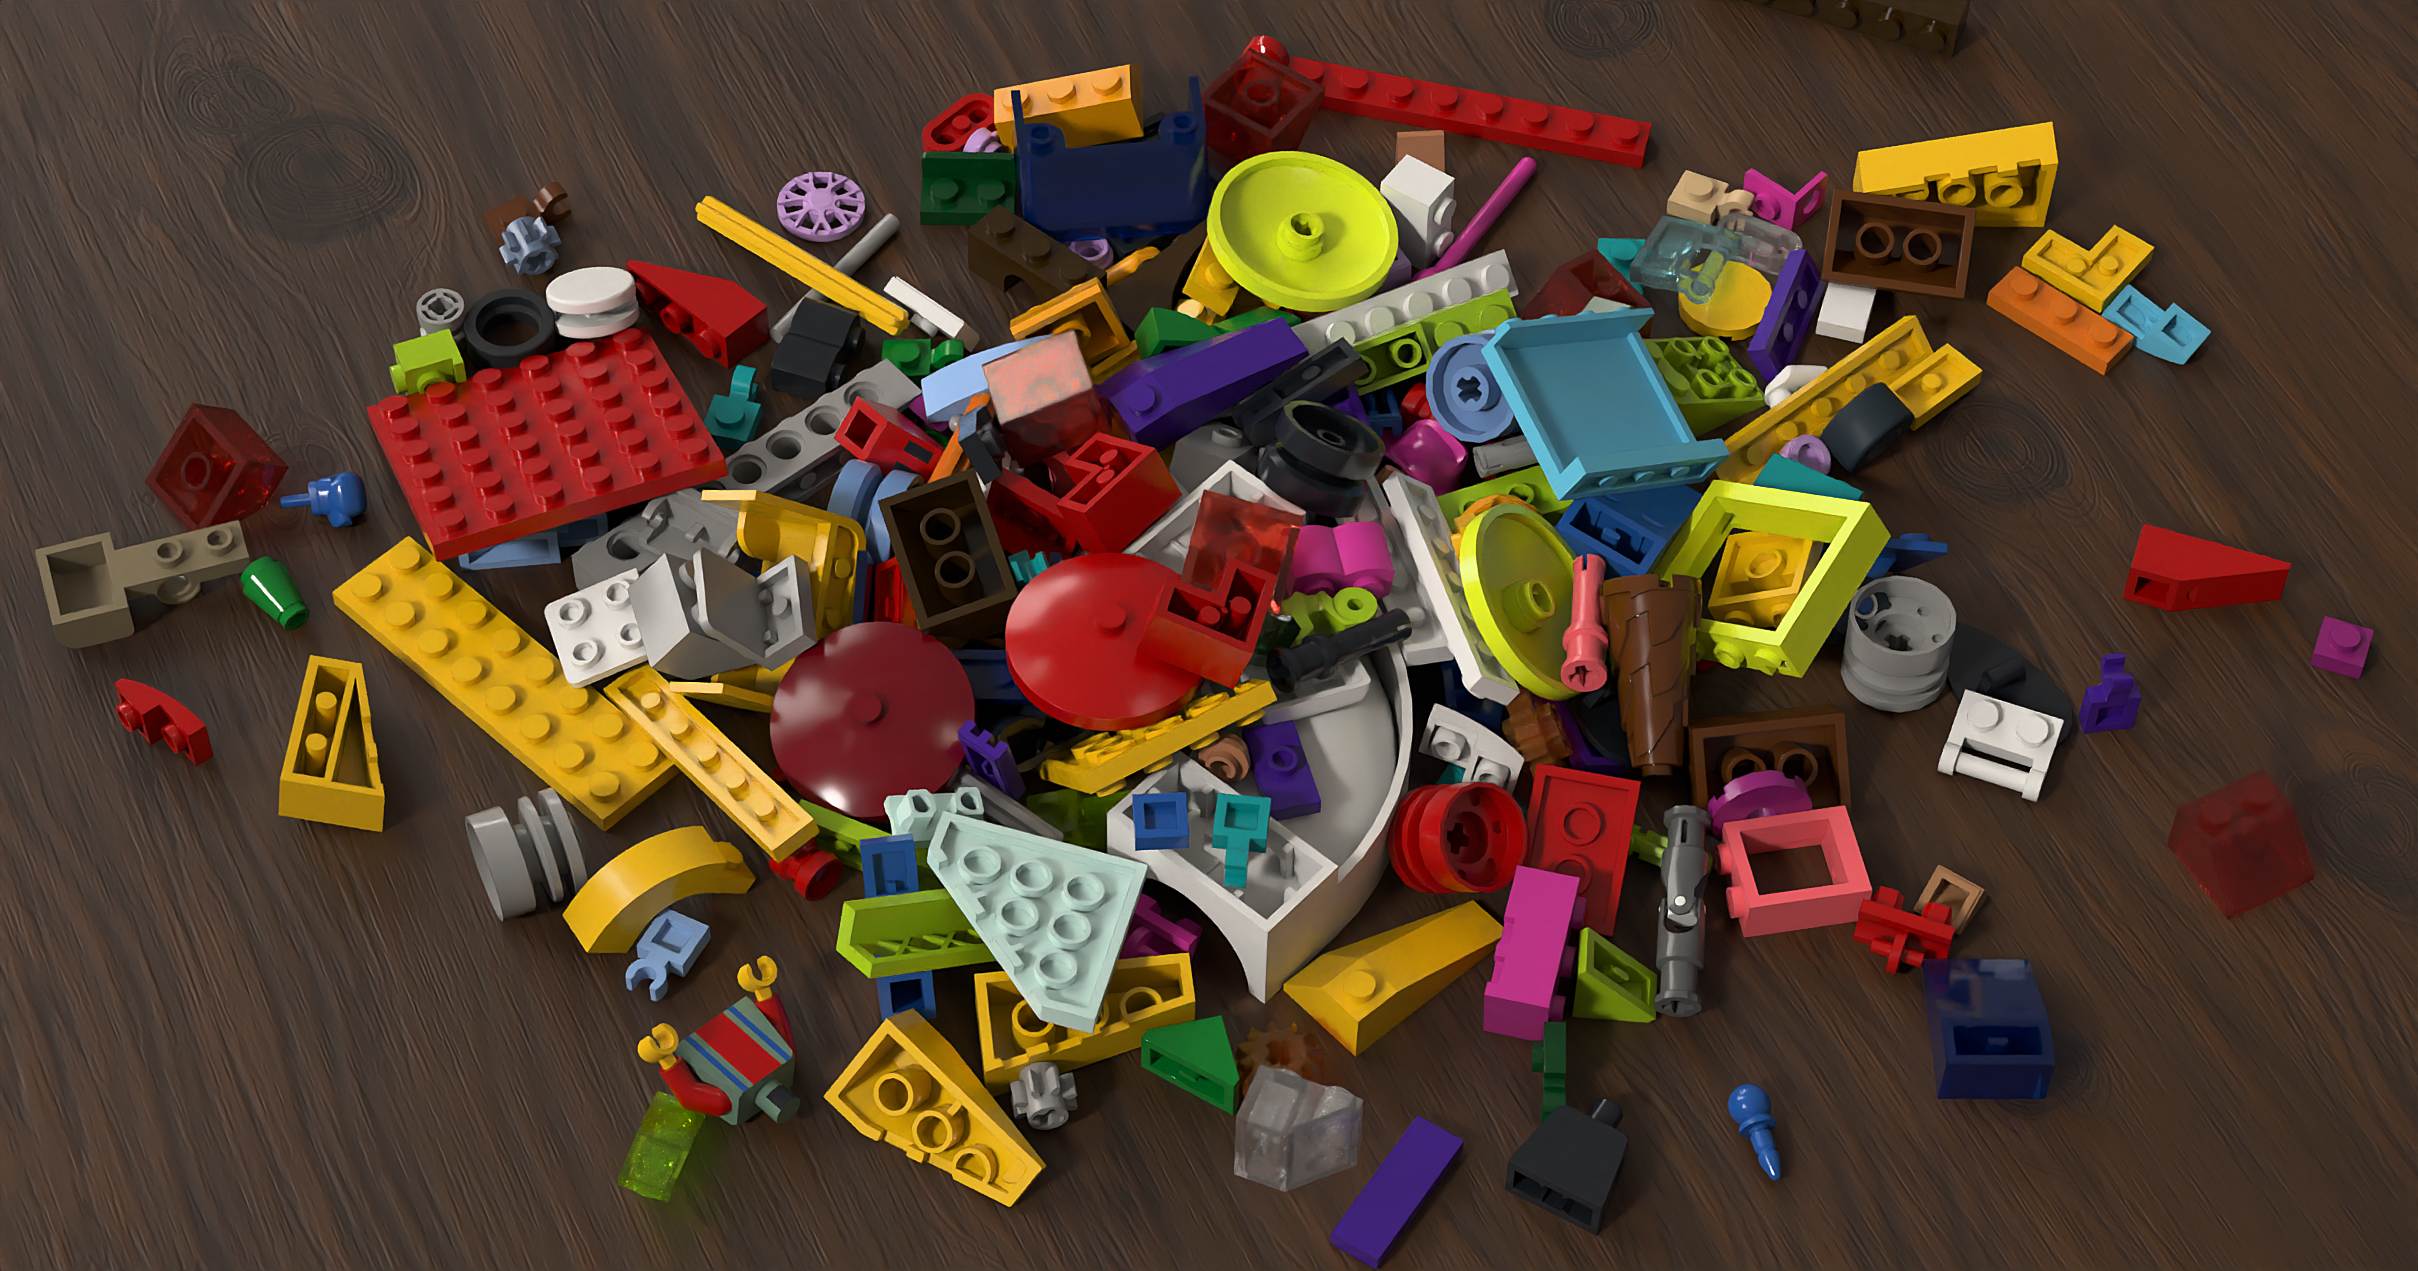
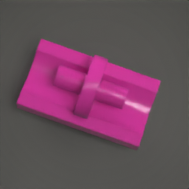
M1141 893L1119 959L1189 952L1191 963L1193 955L1199 946L1202 928L1187 918L1178 920L1176 923L1160 916L1161 908L1158 902Z

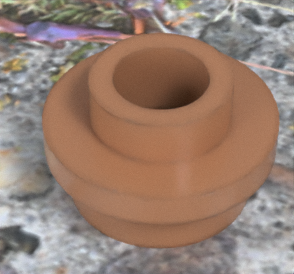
M1219 733L1220 737L1216 741L1200 748L1198 763L1224 783L1240 781L1246 776L1251 764L1249 749L1246 743L1238 736L1231 733Z

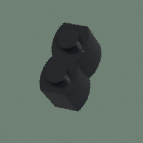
M804 297L793 316L789 331L781 340L771 364L772 389L817 401L824 394L832 393L846 384L849 372L848 362L852 355L859 356L866 337L865 328L860 327V311Z
M1027 698L1012 713L994 714L978 723L980 734L986 730L993 735L996 744L1003 741L1009 745L1020 773L1031 770L1041 764L1052 751L1070 750L1077 743L1089 738L1094 731L1059 721L1037 708Z

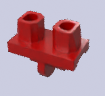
M1884 886L1878 887L1871 900L1863 898L1853 941L1871 946L1869 952L1888 957L1885 973L1896 976L1901 962L1921 968L1922 962L1941 969L1945 968L1956 928L1951 926L1952 909L1950 907L1935 902L1925 903L1921 916L1902 911L1905 897L1900 891Z

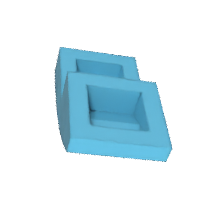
M2129 284L2101 315L2133 335L2132 345L2181 365L2187 362L2211 333L2209 329L2175 303H2172L2165 312Z

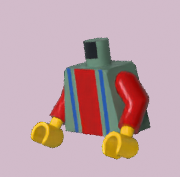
M762 956L757 959L758 968L762 973V981L753 976L749 964L742 966L738 972L737 977L741 987L747 991L755 992L757 999L752 1001L749 997L745 996L681 1042H679L675 1029L665 1023L659 1024L652 1029L653 1037L659 1042L660 1048L650 1036L645 1037L639 1042L638 1053L640 1057L650 1063H660V1075L680 1105L686 1110L720 1117L731 1125H741L761 1110L778 1124H783L797 1112L800 1106V1099L789 1090L793 1084L795 1061L798 1057L791 1025L779 993H772L769 986L777 977V967L775 962L768 956Z

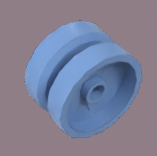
M1497 327L1465 334L1446 341L1433 355L1426 373V396L1433 416L1446 432L1461 441L1481 443L1522 431L1481 352L1483 347L1495 336L1494 331Z
M852 459L846 463L838 476L827 511L854 519L861 525L866 536L864 567L869 576L875 577L876 565L896 557L878 500L924 485V481L921 475L901 470H893L884 478L879 465Z

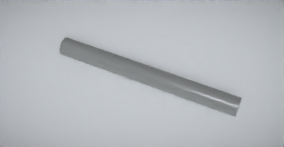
M887 214L833 268L851 277L901 227L898 218L892 214ZM813 288L804 296L824 302L829 299V297ZM804 297L770 329V335L777 343H780L789 331L793 316Z

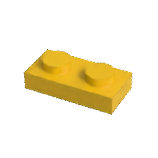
M1947 343L1888 385V387L1914 414L1915 418L1910 429L1915 431L1977 386L1981 381L1983 370Z

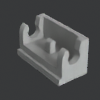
M690 487L655 497L645 507L641 517L651 522L644 527L638 536V546L659 556L668 553L693 561V554L702 547H705L739 568L750 557L743 552L737 540L739 511L702 501V493Z

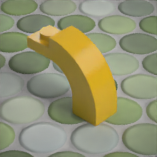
M703 826L683 827L648 838L608 862L580 889L562 916L587 953H627L650 920L669 905L685 897L701 893L746 894L756 878L743 861L741 852L731 842H714Z

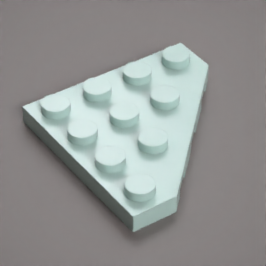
M943 811L928 849L927 863L1039 1020L1093 1034L1146 880L1148 865Z

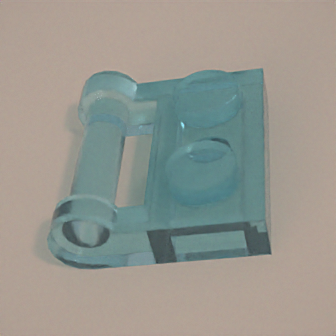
M1663 215L1630 265V282L1648 285L1653 289H1667L1684 293L1687 299L1696 304L1707 303L1715 291V281L1728 260H1733L1742 249V238L1738 233L1730 229ZM1702 248L1712 250L1699 272L1688 270Z

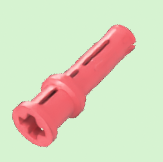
M1587 554L1586 570H1584L1583 555L1578 556L1574 560L1571 626L1565 630L1562 639L1563 649L1567 653V660L1563 662L1561 667V680L1567 687L1579 692L1597 690L1607 680V666L1603 662V654L1606 653L1609 647V638L1602 627L1599 603V584L1603 585L1606 564L1601 557L1594 554Z

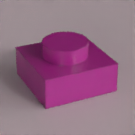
M2324 616L2310 665L2359 679L2374 630Z

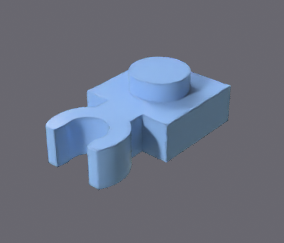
M667 907L659 912L636 945L638 957L641 959L633 962L626 971L627 989L633 991L641 980L650 978L654 980L649 987L651 1000L657 1002L662 999L668 990L667 976L672 972L685 977L711 939L710 926Z

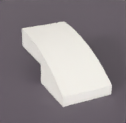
M1829 283L1820 310L1816 334L1863 344L1878 290Z

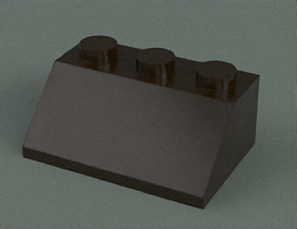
M973 467L878 500L922 635L983 639L1005 631L1008 614L1018 596V591L975 468Z

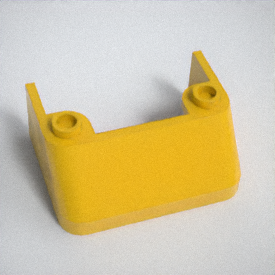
M703 490L702 501L739 511L737 524L739 546L748 556L763 560L761 575L793 554L808 562L817 641L834 631L853 625L866 551V536L863 528L857 521L758 490ZM802 653L772 672L757 663L714 674L711 676L710 683L670 681L668 692L727 707L771 713L777 689L784 675Z

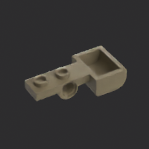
M239 520L117 550L114 549L110 532L35 550L56 639L61 645L69 648L89 647L132 635L135 628L128 600L155 594L156 598L165 604L185 603L198 594L200 582L244 572L251 564Z

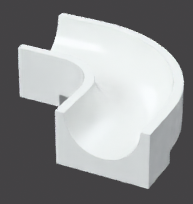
M1229 460L1122 553L1156 561L1180 574L1191 585L1210 593L1229 557L1278 576L1253 655L1245 668L1247 669L1265 664L1270 650L1283 647L1277 633L1279 602L1287 600L1289 596L1278 558V551L1283 531L1306 526V511L1281 498L1269 489L1264 482L1232 460ZM1379 606L1377 608L1376 617L1383 615ZM1397 642L1358 657L1371 678L1368 693L1361 702L1293 720L1321 799V812L1279 821L1270 817L1266 853L1249 852L1246 888L1224 886L1226 849L1212 848V833L1218 793L1261 797L1251 766L1246 776L1240 781L1224 783L1199 765L1198 753L1200 748L1193 750L1189 757L1178 750L1172 755V763L1151 773L1107 813V854L1147 864L1146 878L1160 881L1174 888L1195 903L1228 939L1244 968L1249 993L1264 1004L1283 987L1286 981L1296 975L1325 948L1353 919L1378 885L1390 861L1386 848L1387 833L1400 799L1408 792L1413 736L1412 696L1406 666ZM1206 679L1194 698L1208 693L1215 695L1222 692H1227L1229 697L1235 695V692L1229 687ZM1331 679L1313 686L1318 693L1343 686V683L1339 679ZM1291 693L1277 694V701L1269 704L1268 706L1290 701L1295 698ZM1260 718L1240 727H1237L1236 723L1233 722L1217 731L1218 733H1231L1242 739L1243 729L1265 724ZM1186 792L1189 848L1135 851L1132 794Z

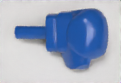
M344 472L323 477L316 481H310L308 484L309 493L281 497L283 509L311 505L313 515H327L333 527L351 526L353 517L361 515L367 509L365 484L363 479L354 472Z

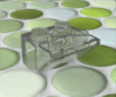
M1260 1064L1236 1116L1234 1175L1287 1192L1356 1166L1360 1156L1364 1099L1356 1097L1348 1090L1338 1086L1327 1087L1303 1079L1291 1070H1276Z

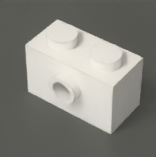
M1406 154L1381 182L1380 193L1387 201L1396 220L1399 238L1398 246L1411 264L1421 270L1428 268L1436 257L1441 258L1452 245L1454 234L1451 232V219L1456 208V200L1453 199L1455 178Z

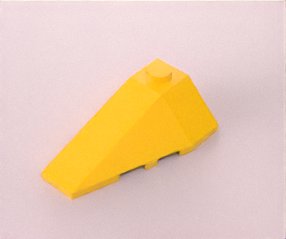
M1472 900L1322 954L1283 984V990L1356 1057L1494 951L1497 943L1501 940L1503 926Z
M914 1008L886 1018L823 1096L861 1134L877 1142L884 1140L906 1151V1156L920 1163L926 1161L952 1174L954 1180L1008 1207L1016 1204L1046 1168V1164L954 1047Z

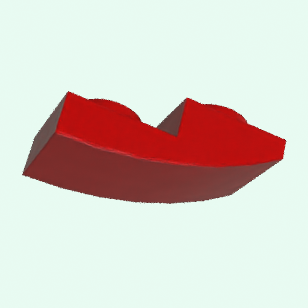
M122 678L114 683L120 702L119 705L115 706V711L124 727L130 733L138 730L150 745L164 738L173 752L178 754L183 751L196 767L214 756L206 725L180 702L140 682Z

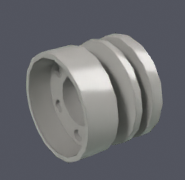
M1896 575L1878 578L1861 587L1851 600L1842 656L1841 675L1847 689L1861 702L1884 711L1899 713L1921 709L1935 701L1945 687L1949 657L1955 634L1957 614L1950 599L1936 586L1913 577ZM1876 592L1886 593L1889 609H1884L1866 620L1868 628L1860 630L1855 619V612L1863 599L1870 597ZM1886 620L1885 624L1875 632L1879 622Z
M551 787L538 792L541 816H538L534 805L527 796L518 798L519 824L512 825L507 814L500 806L465 817L467 835L479 874L490 902L502 922L535 910L536 896L534 885L541 883L550 899L557 903L563 901L564 896L560 876H563L565 883L574 896L588 882L585 870L586 856L578 829L571 814L566 811L556 791Z

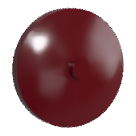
M859 623L839 629L821 638L816 644L805 650L791 665L784 675L773 701L770 718V736L776 760L793 789L804 800L864 824L890 822L884 807L887 796L906 795L909 790L926 789L931 794L946 793L958 780L968 760L958 739L957 732L968 719L976 723L978 727V706L971 682L961 663L935 637L929 634L922 635L921 630L900 623Z

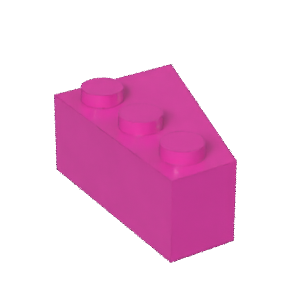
M1517 865L1504 915L1501 940L1497 943L1494 961L1496 962L1492 980L1487 982L1484 994L1483 1031L1531 1041L1541 1040L1544 1021L1562 1022L1566 996L1557 995L1561 977L1571 979L1577 947L1568 945L1572 928L1582 929L1588 898L1579 897L1580 878Z

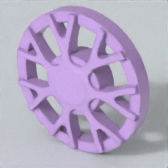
M808 172L807 174L795 177L782 188L777 200V213L781 224L791 234L808 241L829 242L848 236L860 226L865 216V198L861 189L846 176L844 177L833 172ZM825 183L828 186L816 189L814 184ZM801 188L808 193L805 196H801L794 192ZM840 188H843L848 191L847 193L842 195H837L835 193V191H837ZM840 205L858 206L856 212L840 209ZM802 206L803 208L791 213H786L785 207ZM805 219L815 224L813 229L801 226ZM836 219L842 223V226L831 229L829 223Z

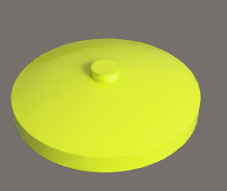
M1269 152L1239 163L1219 182L1207 217L1209 242L1216 258L1225 271L1242 287L1263 300L1299 311H1336L1366 300L1387 279L1398 249L1399 238L1396 220L1381 193L1362 175L1344 164L1327 157L1306 152Z
M1512 503L1499 504L1474 517L1467 525L1462 537L1460 572L1469 609L1487 646L1503 668L1519 684L1542 698L1553 701L1567 700L1582 693L1570 689L1561 680V667L1563 662L1567 660V653L1563 649L1562 639L1565 630L1571 626L1573 563L1577 555L1555 528L1539 514L1521 505ZM1606 653L1603 654V662H1604V664H1605V660H1606Z

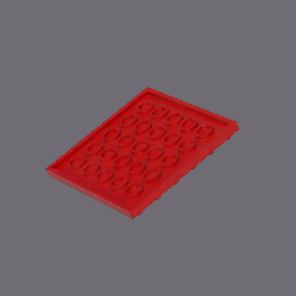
M646 327L639 329L627 328L615 333L612 337L594 342H577L570 345L566 350L553 354L526 357L520 362L519 367L483 369L474 374L473 377L466 378L467 381L457 384L456 381L452 383L438 382L429 386L424 394L417 392L407 396H389L381 400L379 404L366 407L370 425L436 562L729 476L723 454Z

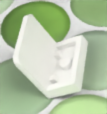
M637 568L556 600L546 606L544 611L566 679L573 688L584 687L648 660L627 588L641 576ZM656 670L668 682L679 678Z

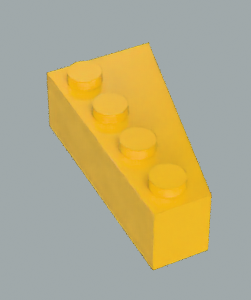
M2053 122L1858 152L1853 179V191L1977 208L1974 226L2044 227L2058 167Z
M1189 952L1118 959L1093 1034L1039 1020L1005 971L974 974L975 1004L984 1086L992 1097L1011 1091L1010 1083L1020 1081L1019 1074L1021 1070L1030 1064L1052 1062L1059 1067L1060 1074L1141 1047V1037L1148 1029L1195 1021L1196 1000Z

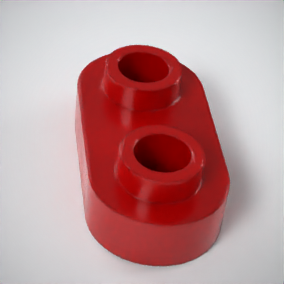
M982 93L969 94L938 115L923 129V152H963L967 140L979 128L984 127L991 132L997 131L994 124V97Z

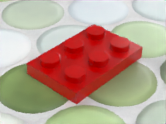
M1537 763L1526 820L1528 828L1527 853L1522 866L1580 878L1579 897L1588 898L1582 929L1589 927L1602 937L1613 938L1642 785L1641 781ZM1572 928L1571 931L1580 932L1582 929Z

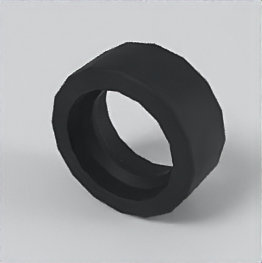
M501 289L488 293L474 302L465 315L464 322L466 347L472 364L480 371L488 368L519 367L520 362L526 357L532 355L546 356L556 353L558 348V333L555 331L556 318L547 301L540 295L524 289ZM508 322H524L539 329L535 337L526 343L516 346H497L483 339L488 331Z

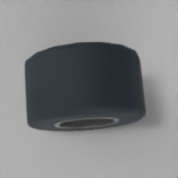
M1879 382L1862 391L1845 405L1824 428L1820 439L1826 444L1829 452L1850 474H1855L1892 448L1910 428L1915 417L1885 383Z

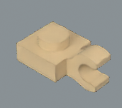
M1685 170L1668 199L1667 214L1707 227H1711L1716 218L1727 222L1733 227L1746 229L1753 217V212L1748 210L1754 201L1755 195L1740 189L1728 193V183Z

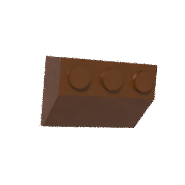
M1834 189L1821 282L1963 301L1977 208Z
M1830 704L1690 719V725L1685 726L1683 772L1692 806L1707 811L1708 803L1715 795L1716 800H1718L1719 797L1724 795L1723 787L1732 780L1753 772L1775 770L1784 772L1785 777L1794 780L1795 776L1804 781L1812 801L1811 810L1845 805L1848 815H1851L1845 713Z

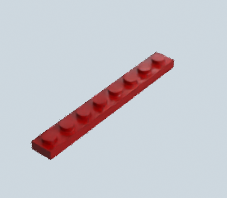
M1292 56L1282 86L1281 101L1433 130H1444V132L1640 169H1642L1652 126V123L1294 56Z

